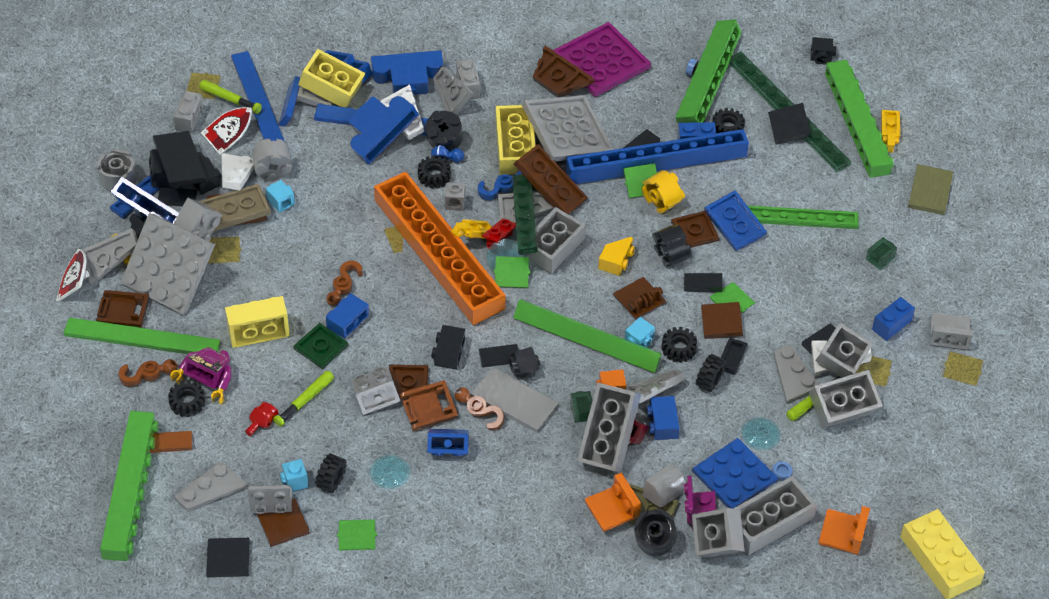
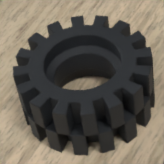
M725 108L724 111L719 109V112H715L712 122H715L716 133L744 129L745 118H743L742 113L739 114L738 110L734 112L733 108L730 111L728 108ZM731 122L734 126H725L722 123Z
M432 155V158L427 156L426 160L422 159L421 163L419 162L418 180L425 187L430 185L431 189L434 186L440 188V185L443 187L445 183L449 182L451 166L449 161L446 162L445 158L441 160V156L435 158V155ZM437 169L441 173L433 175L429 174L428 171Z
M673 327L672 331L668 329L667 333H664L661 349L663 355H667L668 360L673 358L672 362H676L677 359L679 363H683V359L687 362L689 357L691 359L694 357L697 348V337L694 336L692 331L689 333L688 328L684 331L683 327H679V330ZM682 341L686 344V347L676 348L672 343Z
M710 354L705 362H703L695 384L712 392L724 374L723 371L727 364L726 360Z
M182 380L180 385L175 383L174 388H170L168 393L169 405L176 415L180 413L181 417L184 414L190 417V413H193L195 416L197 415L196 411L201 412L202 407L204 408V390L200 384L197 385V382L193 381L191 384L190 380H187V383H184ZM183 395L194 396V399L190 402L184 403L179 401Z
M331 453L327 454L326 458L323 459V463L320 464V470L318 469L316 487L329 493H334L340 481L344 478L343 474H345L347 467L346 459Z

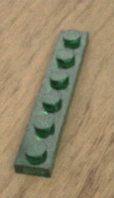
M523 174L512 176L518 253L519 255L537 253L532 184Z

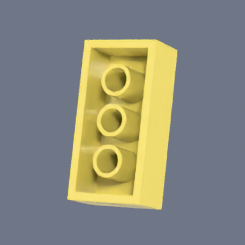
M522 105L496 106L495 121L499 174H516L519 170L513 164L535 147L534 128Z
M939 509L903 525L901 539L945 599H951L982 583L985 571Z

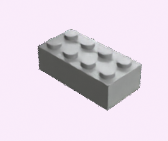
M597 382L577 461L621 472L641 397L640 393Z
M793 476L733 508L740 510L744 550L748 556L814 519L817 504Z

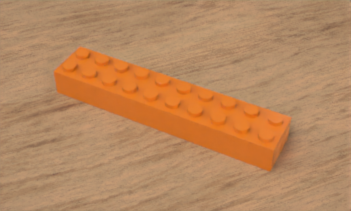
M406 171L374 186V201L472 325L505 310L506 295L462 240L451 232L452 228Z

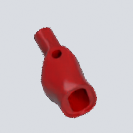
M262 402L251 412L249 420L252 424L245 430V433L251 436L259 427L268 428L273 418L279 414L278 410L273 405Z

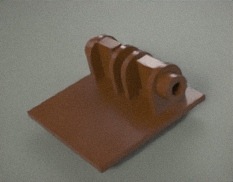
M644 277L613 293L615 298L635 319L666 303V300L661 296L663 294L662 288L653 287Z

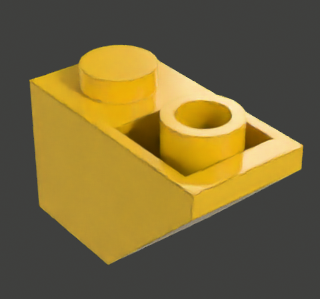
M628 237L606 244L599 257L598 269L620 276L621 271L627 269L628 257H632L634 254L633 238Z

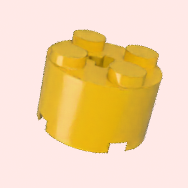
M661 170L642 183L644 184L642 187L644 198L648 203L652 202L658 207L656 209L658 213H664L685 198L683 190L677 183L678 177L673 172L669 173Z

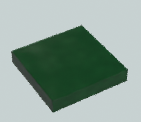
M318 323L293 346V349L323 369L349 345L343 338L323 324Z

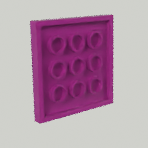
M610 22L553 50L594 78L595 82L585 87L594 97L651 68V62Z

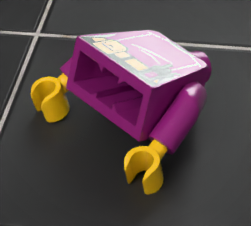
M210 347L190 352L179 365L180 369L171 372V380L173 381L178 377L176 383L180 385V381L183 380L184 382L183 374L213 389L217 387L218 390L211 394L213 402L216 397H220V405L224 401L223 391H226L231 380L232 368L229 365V354L225 350L218 352Z

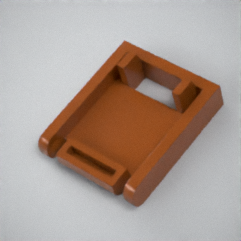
M445 380L400 394L401 400H404L402 404L409 423L414 424L411 426L412 431L458 417ZM440 394H444L448 407L443 410L437 397Z

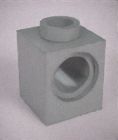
M447 182L445 210L464 211L465 184Z

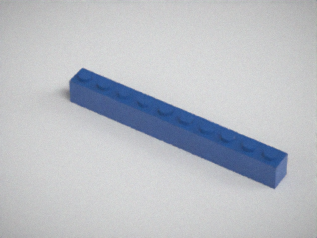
M744 129L570 156L567 157L566 173L575 184L624 177L623 169L655 163L656 171L744 158L747 157L749 142Z

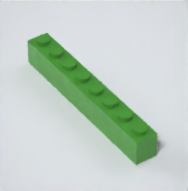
M736 19L716 22L700 62L697 64L696 71L692 76L690 85L686 90L684 99L681 101V106L676 113V122L678 124L702 123L705 121L742 33Z
M847 60L828 62L826 64L825 76L869 178L890 175L891 168L894 166L893 159L889 157L887 145L882 141L881 131L877 129L876 120L871 116L870 106L866 104L864 93L860 91L859 82L854 77L852 66H849Z
M130 411L100 548L102 559L128 561L129 554L133 553L134 543L132 542V537L137 535V524L135 523L136 519H139L141 515L139 504L140 501L144 500L145 491L143 485L147 484L148 472L146 470L147 466H151L152 460L150 449L155 447L153 433L158 432L159 426L158 421L155 420L154 412Z

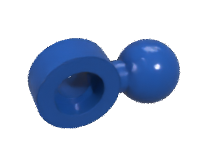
M435 146L431 150V158L432 155H435V158L441 156V160L443 158L446 160L451 159L455 163H459L464 159V152L459 148L449 151L445 146Z

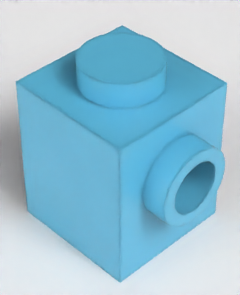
M282 180L266 188L267 200L279 213L295 204L294 193L291 187L285 185Z
M639 317L625 330V339L647 348L654 338L655 327Z
M302 459L282 464L283 472L280 473L282 485L286 484L292 487V492L308 488L307 473Z

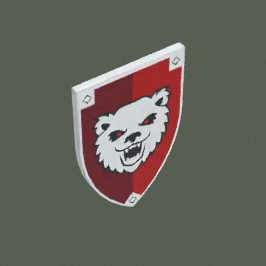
M242 107L225 112L201 132L219 155L225 153L244 135L251 121L252 108Z
M80 249L76 251L63 274L56 301L63 300L81 288L82 281L90 275L86 270V255Z

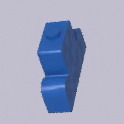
M441 50L371 56L373 80L378 84H385L390 80L393 93L410 85L413 96L427 94L429 92L428 77L433 79L441 67H443Z
M373 96L363 106L358 108L357 112L348 120L355 132L358 133V135L352 138L350 145L356 155L368 165L419 116V113L404 97H394L389 102V107H386Z
M121 177L111 191L117 200L130 207L136 215L145 220L149 213H153L174 223L179 214L123 177Z

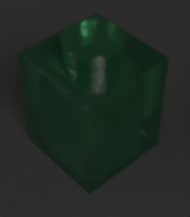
M882 237L868 248L866 260L881 270L895 258L897 247Z
M591 391L571 393L570 405L574 423L588 421L593 401Z

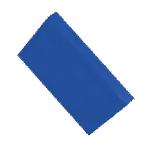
M736 190L704 207L706 214L735 251L767 234L765 228Z

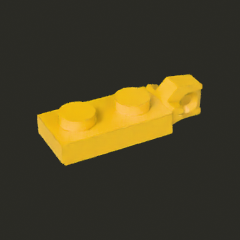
M882 110V141L886 143L890 153L894 152L895 144H898L900 139V111Z
M463 219L462 222H456L451 232L458 237L465 235L469 238L486 239L482 235L492 226L488 221Z

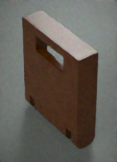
M104 290L96 321L142 328L150 299L149 294ZM136 305L142 306L139 315L134 314Z

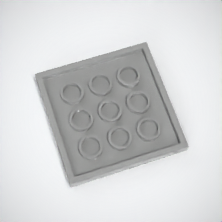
M585 95L525 100L522 107L551 160H567V157L614 150Z
M149 213L121 283L139 293L149 294V298L185 315L191 305L215 244L153 213Z

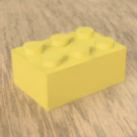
M317 49L303 70L298 85L340 107L347 108L361 87L365 73Z
M283 296L225 307L232 348L290 336L288 315Z

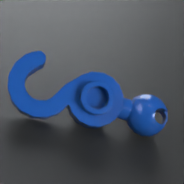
M520 171L514 177L503 174L496 179L492 191L484 190L485 182L480 181L478 184V195L484 200H493L498 197L499 192H511L514 189V184L524 185L528 180Z

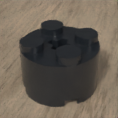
M434 111L428 118L425 131L427 140L433 149L435 146H445L446 149L451 151L461 145L463 130L458 115L450 111Z
M678 224L652 233L656 243L654 249L658 255L662 254V262L666 268L692 257L690 245H686L685 239H687L686 235Z
M654 509L643 512L637 518L634 528L635 539L638 547L643 552L653 556H661L672 549L676 542V526L669 513L661 509ZM657 530H659V534H652V531L656 532Z

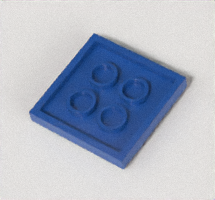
M736 438L692 468V472L711 491H715V495L727 508L731 509L755 497L778 480V477L739 438Z

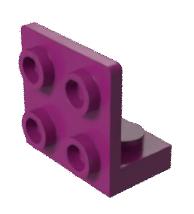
M687 476V483H684V494L686 496L685 513H687V523L692 525L693 530L692 514L716 510L715 491L695 493L692 476Z

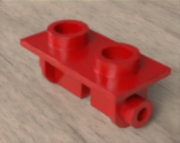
M502 218L482 235V237L487 239V248H497L500 241H504L513 234V229L518 224Z

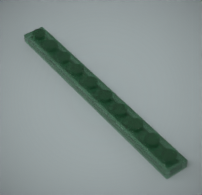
M742 51L732 55L729 64L774 110L795 105ZM807 117L811 136L804 137L803 139L836 173L850 166L851 160Z

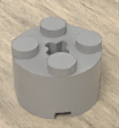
M265 139L254 146L252 157L255 172L259 177L266 179V181H275L277 177H283L292 171L288 145L283 140L276 139V141H271L270 139Z
M115 149L111 150V153L107 155L104 153L98 159V172L103 188L112 191L121 177L135 184L137 180L136 166L129 152Z

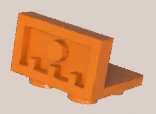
M622 472L614 475V484L611 488L585 498L587 507L603 532L640 516L641 502Z
M862 506L861 513H856L855 516L827 509L818 543L859 555L870 508Z

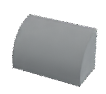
M670 463L645 480L642 496L662 508L684 493L685 478L681 471Z

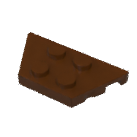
M546 45L543 47V55L541 59L539 58L538 67L534 71L533 79L545 89L560 98L595 82L592 76Z

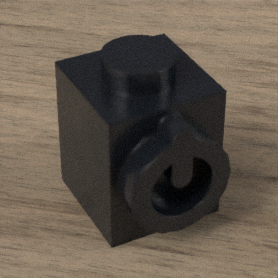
M812 37L810 61H815V63L822 65L831 62L832 56H836V46H833V39Z
M532 347L515 351L508 359L514 376H523L526 379L535 376L534 372L539 370L540 360L538 355L534 354Z

